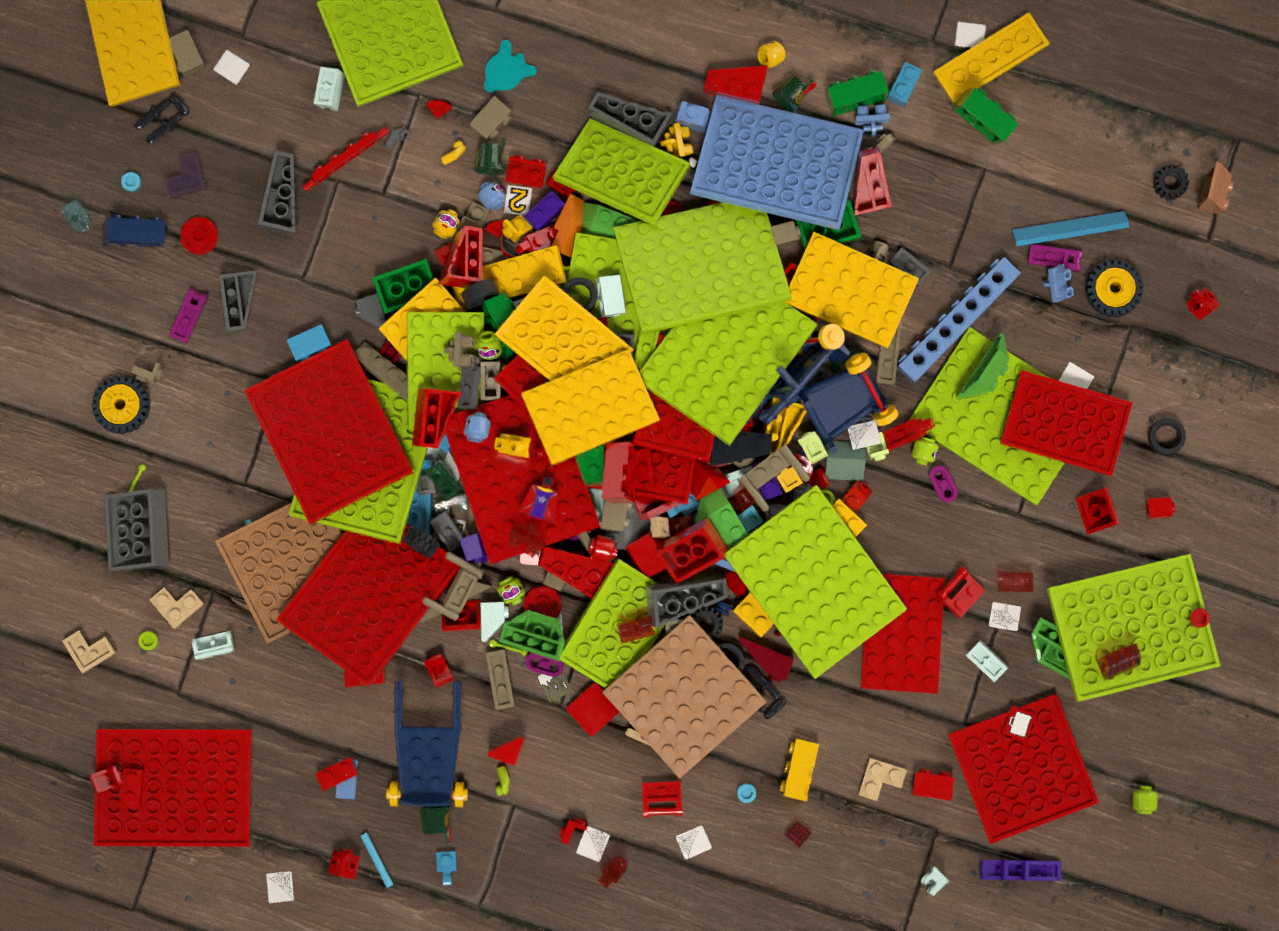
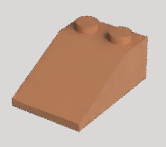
M1216 162L1206 173L1198 210L1218 215L1223 210H1227L1229 199H1226L1227 193L1231 192L1233 187V181H1231L1232 174L1220 162Z

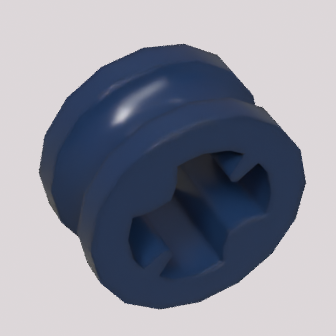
M721 601L716 602L717 606L714 609L729 616V610H732L733 607Z

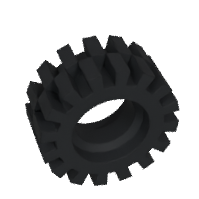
M1170 164L1159 169L1153 179V188L1156 189V194H1160V198L1164 197L1165 200H1175L1186 192L1189 187V179L1187 178L1189 175L1188 173L1185 174L1184 168L1181 169L1179 165L1174 166V164ZM1172 175L1177 178L1178 186L1175 189H1168L1165 186L1164 179L1166 176Z
M411 526L402 539L410 548H413L414 551H417L426 558H432L440 546L436 539L415 526Z
M701 607L691 614V617L697 624L702 617H709L713 621V628L705 632L712 640H715L720 635L723 628V619L714 608Z

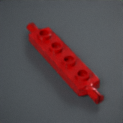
M384 126L378 132L374 133L372 131L370 134L368 132L363 134L359 138L360 141L356 144H349L344 148L342 154L332 156L328 160L329 163L325 166L320 165L314 169L311 175L312 178L303 184L302 187L307 192L315 185L317 186L390 132Z

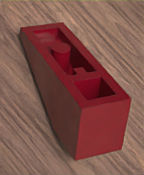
M740 637L739 643L764 672L770 675V680L780 683L781 680L786 681L794 659Z

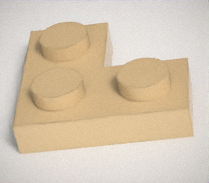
M165 587L150 599L151 603L173 629L180 626L204 605L192 589L178 601L173 598Z
M77 631L63 640L64 645L82 674L116 654L107 637L89 646L82 633Z
M869 758L858 795L877 801L882 783L902 788L907 770Z

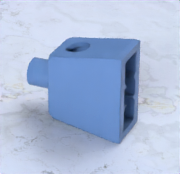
M681 101L677 105L672 124L680 123V126H688L691 130L706 134L711 113L706 107Z

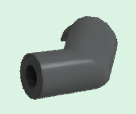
M406 128L392 130L384 146L392 150L397 141L408 139L410 132Z

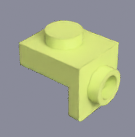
M807 432L798 440L811 464L829 456L816 432Z
M882 432L879 433L881 443L866 447L869 459H875V462L886 459L885 455L889 454Z

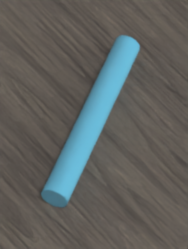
M368 833L361 835L386 888L392 886L393 882Z

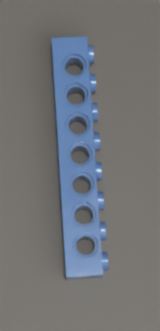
M1005 257L1001 261L997 259L990 266L992 270L988 274L984 272L977 279L979 283L975 288L970 286L964 293L966 297L962 301L958 299L950 307L952 311L948 315L944 313L938 319L940 324L935 329L931 327L924 334L926 338L922 342L918 340L911 347L913 351L910 355L904 354L898 361L900 365L897 369L913 384L1020 275L1021 272ZM992 275H999L1002 278V282L995 283L992 280ZM986 288L989 295L986 297L981 296L979 289ZM966 302H973L976 308L974 310L967 309ZM953 316H961L962 323L956 324L952 319ZM942 328L947 329L949 336L942 337L939 330ZM933 342L936 345V350L929 351L926 348V343ZM913 357H922L923 363L920 365L915 364Z

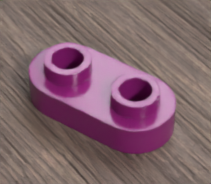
M942 466L934 467L929 473V480L939 499L945 503L954 501L958 491L947 469ZM936 473H940L942 475V478L940 480L935 478ZM945 490H949L951 492V495L949 497L944 495Z
M535 653L529 654L526 658V666L530 671L550 677H557L563 672L564 666L561 660L557 661ZM533 659L539 660V664L537 666L532 665ZM552 664H556L558 666V669L556 671H552L550 669Z

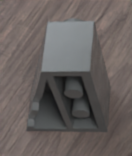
M257 270L221 274L218 276L226 335L245 333Z

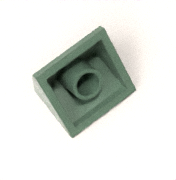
M832 441L837 448V452L832 454L828 448L826 450L829 455L826 457L825 468L827 479L863 481L866 447L853 450L851 442Z

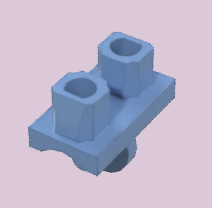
M876 105L875 115H868V106H859L854 120L855 126L870 125L863 126L864 132L871 131V136H876V131L883 130V126L875 124L889 123L890 114H887L885 105Z
M1058 264L1056 267L1049 268L1048 280L1043 281V286L1049 287L1052 302H1059L1074 295L1073 288L1067 286L1066 283L1067 280L1071 279V270L1064 268V264Z

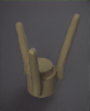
M875 241L874 245L869 247L866 255H871L872 258L879 261L883 258L882 262L887 263L889 256L887 250L889 246Z

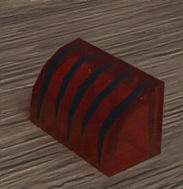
M1135 643L1100 657L1096 661L1106 681L1141 665V655Z

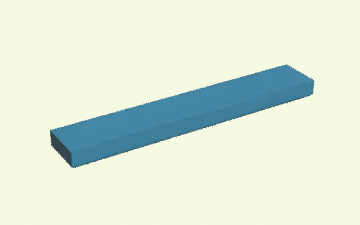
M1125 211L1014 229L1012 230V235L1016 246L1129 228V221Z

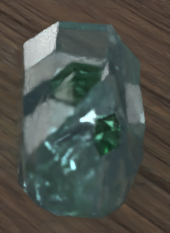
M78 200L68 203L61 209L74 230L78 232H87L89 230V216Z

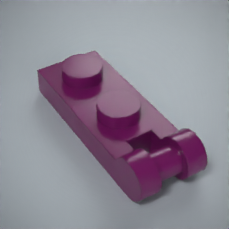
M1031 244L1028 264L1051 268L1056 267L1058 264H1064V268L1080 272V259L1083 258V252ZM1068 257L1073 258L1072 263H1067Z
M193 288L189 289L169 334L170 337L188 344L209 295L197 293ZM193 299L198 301L197 306L191 304Z

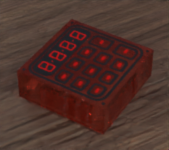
M796 821L785 836L800 848L812 832L799 821Z

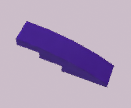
M980 860V879L1061 881V861Z

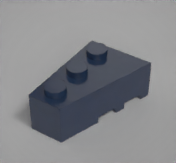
M110 215L102 224V246H108V243L119 244V246H126V244L163 246L165 244V221L160 220L159 217H149V220L141 219L140 216H130V219L122 218L121 215Z

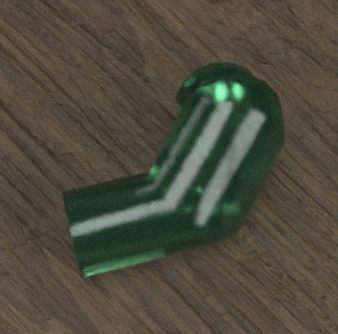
M850 353L845 361H831V371L835 373L840 372L841 366L855 353Z

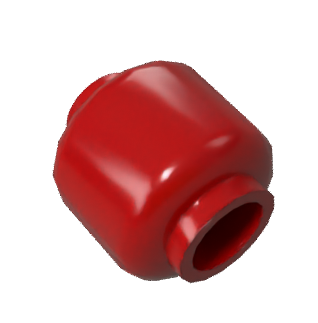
M602 535L592 538L588 548L592 559L604 563L609 562L611 558L615 559L618 548L615 547V541Z

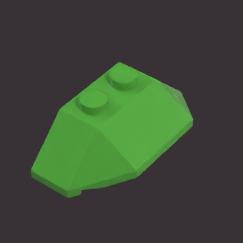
M584 202L581 233L615 239L613 227L639 221L603 206Z
M1000 332L956 397L957 399L986 395L988 391H994L998 385L996 379L999 375L1004 376L1009 368L1007 366L1009 357L1003 333Z
M720 489L700 499L695 524L708 518L728 547V550L748 536L735 511Z
M530 610L504 623L499 640L501 643L560 661L565 643L559 619Z
M1039 618L1031 634L1037 662L1070 680L1057 628L1045 619Z

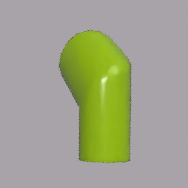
M502 766L497 769L501 783L500 786L495 787L497 796H505L509 791V775L507 768Z

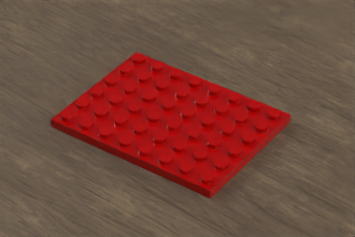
M348 339L244 390L310 525L414 474Z
M510 395L477 406V410L468 409L451 415L445 431L490 565L601 527L588 488L584 484L576 457L574 456L565 460L564 463H557L555 465H551L548 462L536 463L534 457V423L529 418L530 414L526 405L524 404L521 407ZM475 412L485 414V417L491 422L488 438L479 443L469 441L464 434L466 418L474 415ZM500 433L531 438L528 449L529 457L498 453L499 450L495 449V439L500 438ZM544 476L555 480L552 490L559 492L555 525L521 516L518 513L532 484L541 487Z
M407 524L405 526L403 537L410 528V526ZM345 531L276 621L369 688L430 609V607L422 603L423 598L428 597L436 601L462 567L446 559L445 555L447 552L440 547L432 558H426L417 551H414L413 548H410L403 540H401V544Z
M96 729L95 773L114 765L116 769L120 770L121 775L123 774V768L144 770L139 809L119 807L121 784L95 794L94 846L250 847L252 730Z

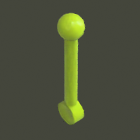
M144 464L139 465V471L128 492L133 491L141 473L146 470Z
M491 639L489 642V646L492 648L497 646L521 653L522 656L528 655L526 650L497 643L495 639Z

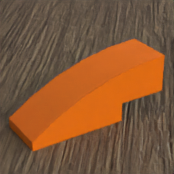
M570 194L554 226L559 231L551 247L557 245L560 253L572 258L576 233H581L584 200Z

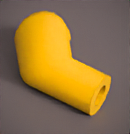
M462 141L455 142L453 144L455 150L441 157L444 165L455 161L465 152L466 146L463 145Z

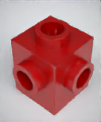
M1207 287L1202 291L1199 289L1195 290L1189 295L1191 299L1185 303L1189 311L1199 321L1220 306L1214 294Z
M342 848L341 851L333 850L328 873L339 877L355 879L360 856L353 855V850Z

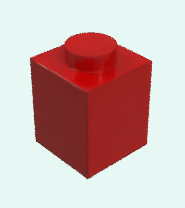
M1171 497L1145 500L1147 519L1171 518L1173 513H1175V502H1172Z

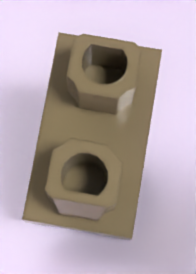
M455 332V342L450 341L449 348H444L443 350L444 354L449 355L448 361H453V367L458 368L459 371H464L465 367L474 366V356L466 354V348H475L476 339L461 332Z

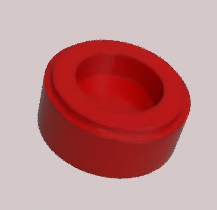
M1194 609L1189 614V622L1195 628L1205 627L1209 623L1210 617L1205 609Z

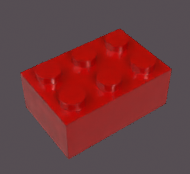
M705 518L659 543L656 555L676 584L724 559L728 547L709 519Z

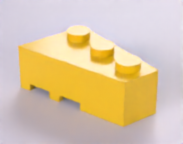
M769 399L767 409L779 403L780 399ZM793 403L788 409L784 408L778 414L777 420H773L769 425L764 423L762 434L772 435L770 455L790 442L806 414L802 404Z
M795 739V743L791 742L789 753L792 756L790 761H786L784 770L787 773L786 780H782L780 791L783 792L782 796L807 801L819 744Z

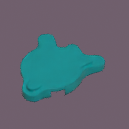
M503 40L498 54L492 57L486 65L484 89L488 93L511 91L523 79L535 76L537 69L535 66L525 63L522 53L513 56L511 54L510 41Z

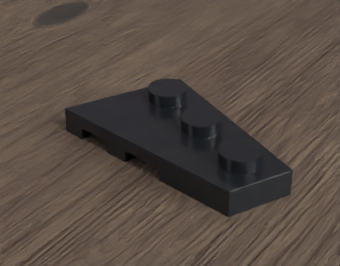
M740 431L730 446L715 436L710 467L770 455L772 435Z

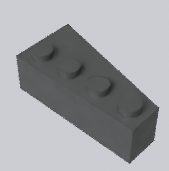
M599 92L596 93L587 109V116L653 147H656L673 114L661 112L652 107L640 106L638 103L622 101L620 98Z
M275 150L258 227L295 236L294 155Z
M716 574L685 579L678 584L673 581L646 586L649 624L659 628L663 626L662 624L677 620L678 617L691 614L701 607H707L728 598L726 578Z

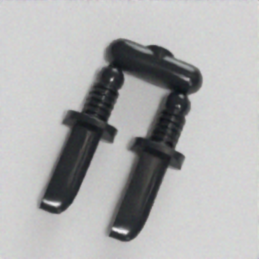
M171 94L169 100H164L156 109L153 106L150 107L151 111L134 125L137 130L142 129L155 117L161 118L162 116L159 113L164 111L171 103L180 112L170 119L168 123L165 120L162 122L163 125L146 139L149 144L157 141L167 131L172 133L174 130L171 127L182 120L183 116L189 114V109L175 94Z
M749 665L746 669L762 685L760 689L762 691L766 689L775 700H778L767 711L764 705L759 708V712L764 713L765 719H771L786 705V700L780 698L777 690L770 685L773 682L772 680L768 681L756 667Z

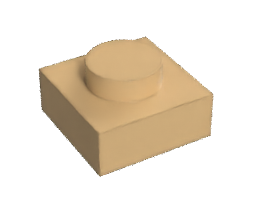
M651 518L652 537H670L668 518Z

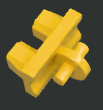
M674 123L672 127L668 128L669 133L664 134L665 140L661 141L660 144L661 147H667L668 153L672 152L674 156L682 159L693 153L692 145L683 144L682 138L689 137V127L680 126V123Z
M500 433V438L495 439V449L499 450L498 453L529 457L528 449L531 438Z

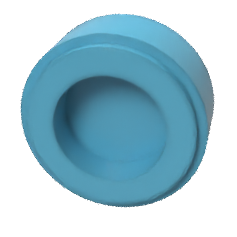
M128 172L123 175L121 184L125 190L134 192L140 188L141 179L136 173Z
M742 784L737 790V797L741 802L750 803L756 797V789L751 784Z

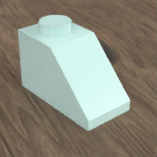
M504 602L481 603L482 642H487L505 623V618H509L508 606L505 607Z

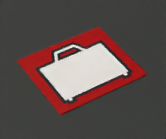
M1012 706L1003 734L1027 742L1036 714Z

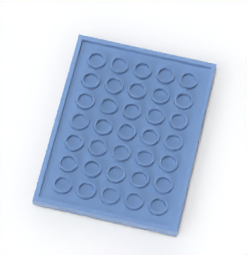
M716 95L690 194L840 230L864 130Z

